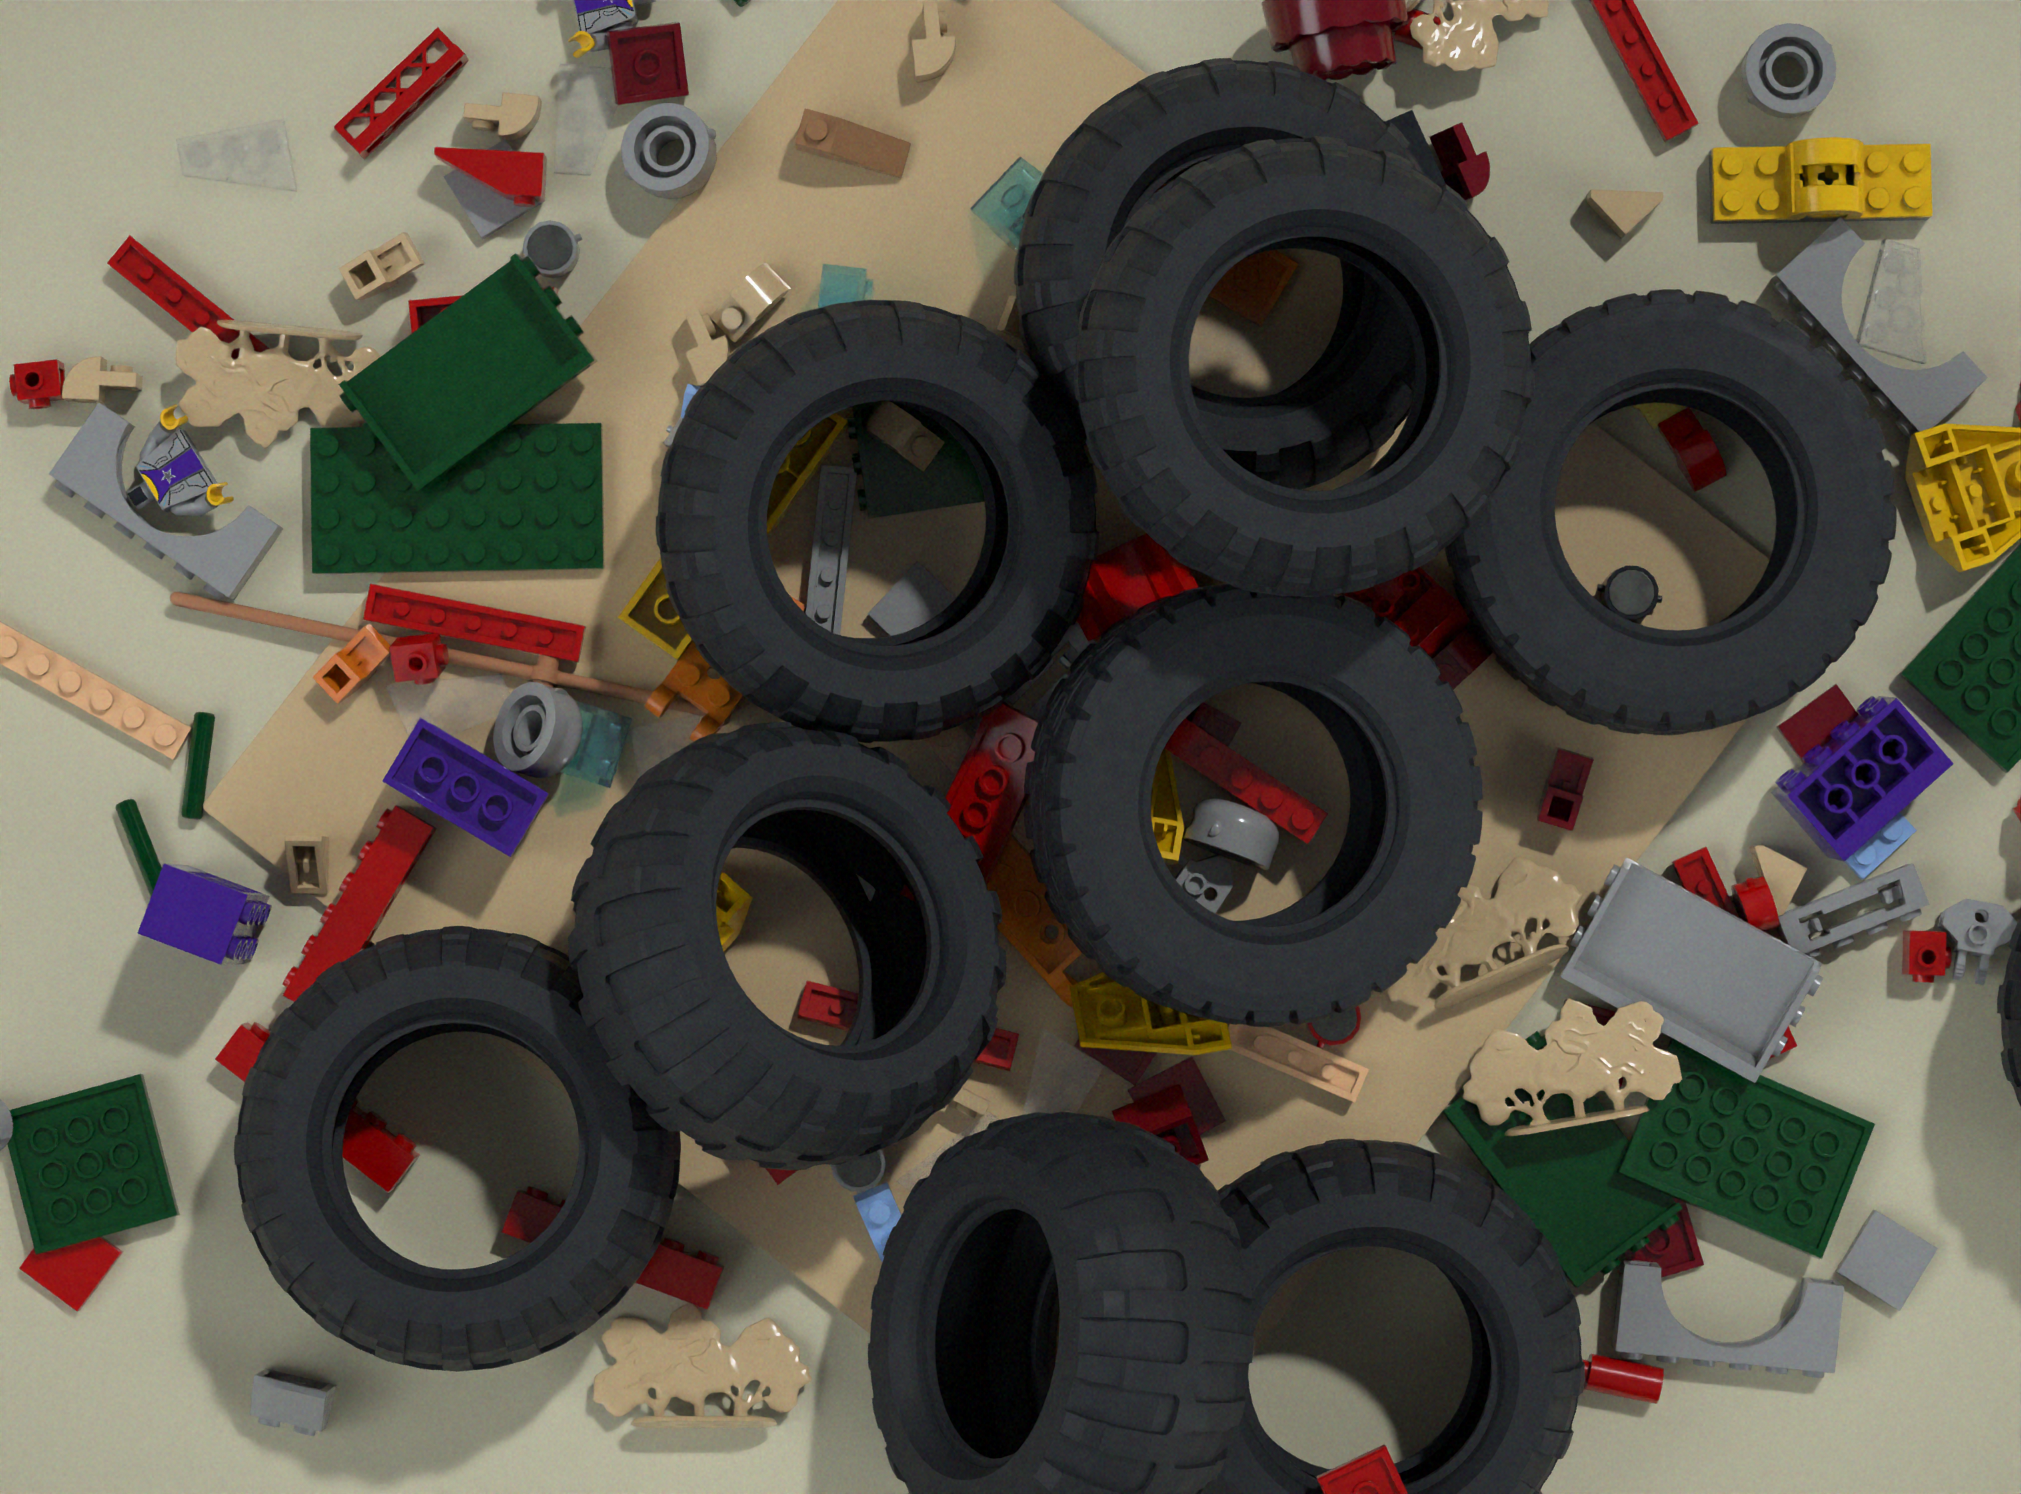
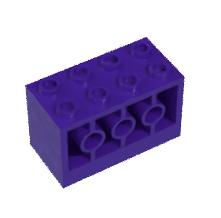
M1871 696L1856 709L1859 713L1857 717L1850 723L1847 720L1839 723L1829 733L1832 737L1829 742L1823 747L1818 744L1811 748L1802 758L1805 763L1795 771L1792 768L1787 770L1775 782L1778 787L1771 793L1828 858L1845 862L1954 764L1902 703L1894 697L1878 696L1875 698ZM1886 743V751L1883 754L1882 747ZM1859 767V775L1855 778L1856 768ZM1832 791V799L1828 803V794Z
M421 717L382 780L384 783L509 857L513 856L550 794Z
M164 863L137 934L220 965L244 964L246 959L251 960L257 949L259 939L254 938L259 924L264 926L267 922L272 905L267 904L270 896L189 865Z

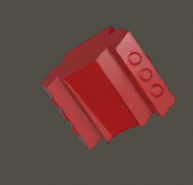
M1147 533L1097 556V559L1093 560L1089 579L1083 594L1085 602L1077 619L1087 641L1100 637L1112 624L1125 616H1133L1140 607L1165 596H1174L1181 591L1198 588L1189 567L1169 555V552L1156 543Z

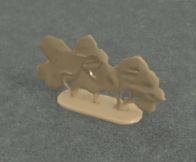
M1408 0L1406 3L1407 12L1411 11L1421 0ZM1433 0V13L1428 15L1422 14L1414 18L1410 25L1412 38L1423 47V62L1433 67L1445 64L1455 72L1467 71L1472 67L1478 69L1494 67L1497 63L1499 42L1493 28L1492 19L1500 14L1510 22L1522 20L1528 14L1533 18L1548 17L1549 2L1548 0H1446L1452 6L1454 14L1453 19L1447 21L1441 10L1445 3L1441 0ZM1435 15L1440 18L1441 24L1439 26L1433 21Z
M217 320V324L223 328L240 330L239 337L231 343L221 341L210 329L199 327L187 339H179L177 341L176 366L196 381V385L189 387L183 398L179 401L181 411L187 415L188 422L192 426L220 427L225 420L239 413L244 418L245 434L255 443L260 444L266 449L277 439V433L280 430L287 431L298 422V411L302 408L309 407L323 428L359 427L362 422H365L358 410L352 413L341 400L339 395L344 391L338 384L344 380H350L381 356L374 348L365 346L356 349L352 355L346 357L339 353L332 345L335 339L359 340L363 337L361 333L250 321ZM250 331L280 334L279 346L262 352L254 351L249 338ZM290 335L317 338L319 341V353L308 361L293 359L288 353ZM240 348L238 359L233 360L231 357L233 349ZM327 356H331L330 362L338 361L343 372L342 375L334 376L329 371L326 361ZM321 359L322 366L314 369L313 364L315 361ZM345 360L353 362V370H348L345 366Z
M1521 857L1515 858L1501 873L1494 898H1482L1480 889L1476 886L1468 884L1467 888L1461 887L1458 893L1461 902L1446 929L1439 928L1436 935L1438 939L1417 964L1409 963L1406 966V974L1386 989L1390 1001L1402 1000L1406 1005L1419 1007L1425 1003L1432 987L1440 982L1451 986L1452 989L1438 997L1434 1007L1437 1009L1446 1008L1464 1002L1554 962L1565 955L1569 947L1564 944H1558L1537 951V944L1545 933H1551L1556 937H1568L1575 933L1579 924L1575 907L1582 898V893L1577 890L1575 885L1564 884L1558 871L1552 870L1549 867H1538L1533 861ZM1534 917L1537 919L1536 933H1529L1531 939L1527 940L1524 931L1528 919ZM1544 919H1548L1550 922V927L1546 929L1542 927ZM1511 932H1519L1521 939L1516 940L1513 938ZM1504 942H1512L1522 946L1523 958L1497 968L1492 957L1494 948ZM1465 964L1486 965L1489 973L1464 984L1460 983L1462 966ZM1443 966L1448 975L1441 976L1438 974L1437 967Z
M1568 998L1560 1011L1561 1018L1558 1021H1553L1544 1033L1547 1045L1543 1049L1536 1050L1519 1034L1501 1029H1493L1484 1041L1483 1050L1475 1054L1473 1061L1469 1064L1472 1079L1464 1084V1094L1462 1097L1464 1100L1477 1105L1481 1120L1490 1126L1500 1125L1509 1118L1510 1113L1514 1110L1530 1115L1532 1117L1530 1124L1510 1128L1504 1135L1518 1136L1647 1112L1649 1108L1644 1105L1625 1107L1624 1100L1631 1091L1641 1092L1653 1100H1664L1666 1095L1671 1092L1673 1084L1679 1083L1682 1080L1677 1056L1653 1046V1042L1660 1035L1664 1018L1660 1013L1653 1011L1652 1005L1639 1001L1620 1007L1608 1023L1603 1026L1597 1022L1591 1007L1580 1001ZM1624 1077L1627 1084L1626 1087L1620 1089L1619 1079ZM1518 1088L1526 1090L1532 1096L1534 1105L1530 1106L1529 1101H1524L1523 1104L1514 1094L1515 1090ZM1543 1089L1545 1094L1543 1099L1539 1101L1536 1094ZM1598 1091H1605L1614 1102V1109L1585 1114L1583 1102L1587 1098H1591ZM1554 1094H1568L1573 1099L1575 1116L1548 1120L1542 1108L1546 1100ZM1508 1097L1512 1099L1515 1106H1507L1505 1099Z
M687 1303L670 1314L667 1330L662 1334H659L654 1328L650 1327L645 1319L619 1317L611 1323V1328L605 1331L601 1340L604 1342L609 1355L616 1359V1363L594 1377L593 1401L603 1403L605 1409L614 1417L624 1416L636 1405L646 1403L654 1410V1416L635 1418L631 1425L636 1427L764 1428L776 1426V1420L768 1417L749 1416L747 1414L749 1408L763 1400L768 1403L771 1409L780 1413L790 1412L798 1404L799 1389L811 1382L812 1377L809 1375V1367L800 1362V1348L791 1338L784 1336L782 1329L771 1318H764L746 1327L736 1342L731 1346H725L720 1342L721 1330L713 1322L704 1321L702 1319V1312L696 1305ZM753 1380L759 1381L760 1386L755 1395L747 1394V1400L742 1399L745 1387ZM732 1385L739 1388L737 1396L731 1392L730 1388ZM651 1387L656 1389V1399L649 1397L648 1390ZM769 1387L771 1390L770 1395L762 1397L764 1389ZM714 1392L727 1394L735 1402L733 1415L705 1416L704 1399ZM673 1397H678L694 1405V1416H665L664 1411Z

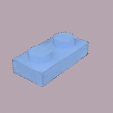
M1899 812L1851 855L1845 863L1863 880L1917 830Z
M887 1182L853 1196L881 1262L884 1259L883 1251L892 1228L897 1225L901 1217V1212Z

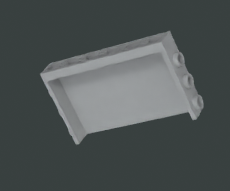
M1627 857L1621 867L1614 864L1604 884L1610 886L1604 898L1597 895L1587 912L1592 917L1587 928L1580 925L1570 942V945L1575 947L1564 967L1561 978L1616 1008L1639 1001L1649 1003L1653 1006V1011L1660 1013L1664 1018L1661 1026L1662 1033L1755 1083L1771 1055L1778 1057L1788 1039L1783 1034L1789 1024L1796 1027L1805 1011V1007L1801 1006V1003L1805 996L1808 994L1813 997L1823 980V977L1818 975L1821 962Z

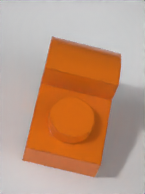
M368 624L341 651L335 653L312 678L338 704L357 691L377 672L376 669L389 657V647L391 645L371 624Z

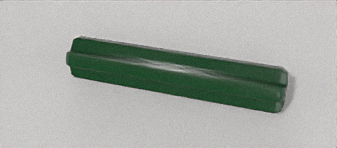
M196 712L194 714L181 812L182 817L198 820L202 818L215 722V716L212 713Z
M127 799L116 805V811L149 894L152 896L162 867L136 801L134 799Z

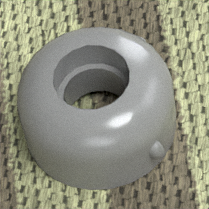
M1786 23L1776 25L1763 32L1750 46L1742 62L1741 78L1743 88L1749 98L1748 102L1766 114L1778 118L1799 117L1812 111L1827 97L1836 78V61L1832 45L1821 34L1801 24ZM1781 56H1789L1796 59L1804 71L1802 83L1796 87L1780 85L1772 74L1774 60Z
M661 103L648 107L637 114L629 123L624 133L621 144V157L626 169L624 174L628 179L634 180L646 192L656 197L678 199L689 196L699 190L709 180L714 171L717 159L716 143L714 140L716 131L708 128L696 113L683 105ZM674 140H683L684 153L678 162L670 166H660L657 164L658 155L666 144Z
M528 682L520 685L506 698L496 718L493 744L499 762L509 770L534 778H548L556 775L573 760L580 746L583 734V721L580 709L576 701L562 688H553L538 682Z
M1210 798L1202 800L1193 808V818L1184 832L1183 839L1197 847L1233 861L1269 870L1279 842V831L1271 819L1253 809L1227 800Z

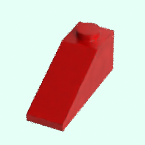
M446 147L434 148V155L439 161L504 198L514 200L515 206L535 207L536 201L545 202L547 157L544 153Z

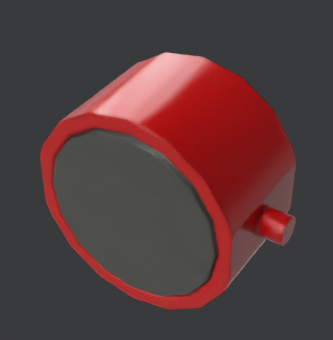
M1763 876L1748 878L1744 882L1732 885L1731 890L1734 904L1741 920L1764 932L1779 927L1780 922L1777 908L1770 888Z
M1357 1006L1342 1013L1331 1011L1325 1019L1306 1023V1027L1312 1037L1319 1040L1316 1046L1323 1049L1325 1043L1334 1046L1351 1040L1360 1028V1008Z

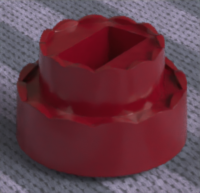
M1264 0L1261 3L1271 49L1277 53L1287 50L1291 51L1294 66H1297L1302 72L1323 80H1342L1351 74L1366 75L1374 69H1387L1390 65L1396 64L1392 32L1409 23L1405 0Z

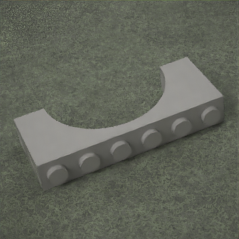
M1839 217L1771 279L1775 284L1773 290L1786 304L1791 302L1800 311L1797 314L1799 320L1809 330L1815 328L1824 338L1822 344L1826 350L1834 357L1838 355L1842 357L1849 365L1846 368L1849 375L1859 384L1864 382L1873 391L1871 394L1873 401L1882 410L1886 411L1889 409L1898 419L1895 421L1897 427L1904 435L1910 438L1914 433L1936 426L1988 377L1964 351L1942 365L1928 369L1910 370L1885 364L1867 353L1859 345L1850 332L1843 314L1842 285L1852 258L1865 243Z
M98 402L50 471L49 475L57 479L54 486L71 498L77 493L86 499L87 502L84 507L101 519L105 514L115 519L117 522L114 528L130 539L137 534L147 541L143 548L162 560L165 554L177 562L173 568L188 579L192 580L195 575L206 582L203 589L217 599L222 600L224 596L235 600L283 528L249 505L227 526L201 536H176L164 533L151 526L133 507L123 482V454L128 438L135 426Z
M1620 1259L1611 1344L1615 1351L1620 1352V1357L1639 1360L1642 1359V1354L1657 1355V1361L1666 1363H1678L1679 1358L1693 1359L1694 1365L1714 1367L1715 1361L1729 1363V1368L1737 1370H1751L1752 1365L1766 1366L1765 1371L1775 1374H1787L1788 1369L1802 1370V1375L1814 1378H1823L1824 1372L1835 1373L1844 1286L1839 1281L1802 1277L1801 1286L1793 1306L1776 1326L1762 1335L1749 1340L1720 1342L1694 1334L1675 1319L1664 1298L1661 1283V1267L1657 1262Z

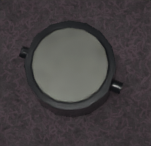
M1639 566L1619 568L1604 580L1603 585H1597V591L1601 592L1600 598L1603 606L1629 621H1635L1648 615L1657 603L1662 602L1663 596L1658 595L1659 588L1654 576Z

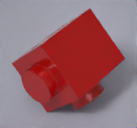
M55 359L13 364L14 374H10L9 377L12 395L17 396L19 402L28 404L29 409H43L51 407L50 401L64 400L62 398L65 381L64 363Z
M440 633L397 637L389 647L395 682L414 680L416 685L433 683L449 663L448 648L446 644L441 643Z
M1903 931L1902 974L1912 975V982L1934 983L1935 975L1945 976V968H1950L1952 960L1951 947H1946V932Z

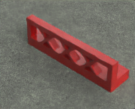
M437 27L334 126V129L365 160L469 59ZM439 39L448 50L435 63H427L428 49ZM422 56V63H414ZM408 68L422 69V75L409 88H401L402 74ZM396 80V88H388ZM382 93L396 94V100L382 113H375V100ZM370 105V113H362ZM356 118L370 119V125L355 139L345 129Z

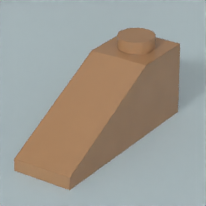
M806 108L804 109L795 141L798 151L900 179L902 178L911 146L910 142L839 117Z

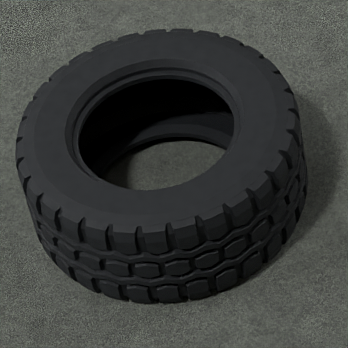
M1663 289L1650 291L1647 295H1637L1636 293L1622 295L1605 300L1602 305L1589 306L1563 319L1560 324L1549 328L1530 343L1531 369L1535 372V388L1533 400L1528 405L1525 424L1520 436L1522 445L1512 469L1506 472L1498 489L1488 501L1489 506L1482 516L1470 528L1465 529L1451 544L1446 546L1445 552L1448 566L1452 567L1455 577L1452 582L1461 606L1463 609H1467L1472 619L1469 623L1483 644L1486 647L1489 646L1496 655L1495 660L1514 680L1520 679L1528 686V691L1538 699L1552 707L1558 706L1565 710L1567 715L1592 725L1600 724L1618 732L1653 735H1679L1700 732L1750 718L1784 703L1794 694L1803 691L1818 680L1826 672L1828 666L1832 662H1837L1856 639V631L1859 626L1865 625L1877 603L1878 586L1885 583L1890 567L1892 552L1889 550V540L1895 539L1897 508L1891 504L1890 495L1896 493L1892 464L1890 461L1884 460L1882 450L1887 448L1882 430L1877 419L1869 418L1865 411L1869 403L1853 379L1845 380L1841 374L1843 366L1822 345L1815 348L1809 342L1810 335L1786 319L1778 322L1771 318L1772 314L1769 310L1744 300L1736 304L1729 301L1726 295L1696 290L1691 295L1685 294L1681 289ZM1669 403L1690 407L1718 419L1731 428L1745 441L1760 461L1770 483L1775 503L1776 531L1773 550L1766 570L1754 591L1742 605L1719 623L1691 630H1662L1631 622L1604 607L1582 586L1572 572L1564 556L1557 533L1555 495L1559 475L1571 447L1583 430L1596 419L1621 408L1638 404Z
M1231 584L1193 588L1181 591L1174 596H1165L1140 607L1133 616H1125L1112 624L1101 634L1100 641L1097 644H1089L1070 666L1071 674L1068 679L1061 678L1046 704L1049 710L1046 719H1039L1031 743V749L1035 752L1034 761L1027 762L1024 780V793L1030 795V805L1024 807V825L1026 838L1033 839L1034 849L1029 853L1038 882L1045 883L1047 891L1044 897L1052 913L1059 923L1067 925L1068 936L1076 947L1087 958H1094L1098 963V968L1121 986L1129 987L1135 994L1148 1001L1179 1012L1235 1025L1246 1024L1253 1027H1278L1289 1022L1298 1025L1327 1018L1331 1011L1342 1013L1355 1008L1369 1000L1371 991L1374 990L1381 993L1395 984L1406 974V966L1409 963L1417 964L1428 953L1438 939L1436 935L1439 928L1446 929L1461 902V898L1458 896L1460 888H1467L1476 861V856L1472 854L1473 845L1480 843L1483 812L1477 810V801L1483 799L1480 767L1474 766L1473 757L1477 755L1474 737L1469 723L1462 722L1459 716L1463 709L1448 681H1440L1438 678L1440 670L1431 657L1420 645L1411 646L1409 644L1411 641L1409 635L1385 616L1376 618L1372 608L1347 596H1279L1245 591L1233 587ZM1253 683L1270 687L1297 700L1309 709L1329 731L1340 751L1347 771L1350 788V813L1341 849L1331 868L1314 889L1296 903L1277 913L1257 919L1232 921L1206 909L1194 900L1172 876L1158 849L1153 832L1151 791L1161 753L1173 732L1188 714L1216 694L1239 685Z

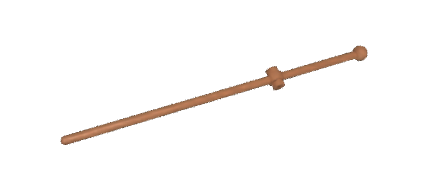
M174 592L170 595V601L175 606L350 642L360 631L359 629L181 592ZM380 634L390 645L397 638ZM448 648L449 663L528 679L553 688L561 686L646 704L654 692L561 672L558 670L560 660L550 656L539 655L537 665L531 666ZM679 696L674 699L668 708L700 716L706 715V713ZM730 715V717L727 719V721L724 723L723 726H725V725H727V724L729 723L730 718H731V715Z

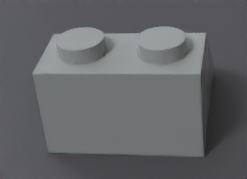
M264 1369L254 1376L250 1415L259 1417L258 1423L263 1425L280 1427L282 1422L295 1425L293 1431L297 1433L315 1436L316 1431L322 1432L327 1427L336 1385Z

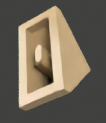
M1590 190L1586 195L1588 205L1620 239L1628 234L1663 200V192Z
M285 836L284 842L291 893L328 894L329 837Z
M1762 844L1751 846L1749 849L1758 877L1763 876L1772 893L1778 916L1783 915L1807 868Z

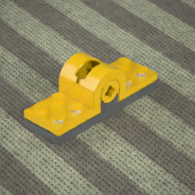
M1828 137L1793 141L1786 146L1716 147L1709 151L1711 224L1835 222L1839 217L1845 222L1928 220L1933 216L1931 144L1863 145V142L1858 139Z

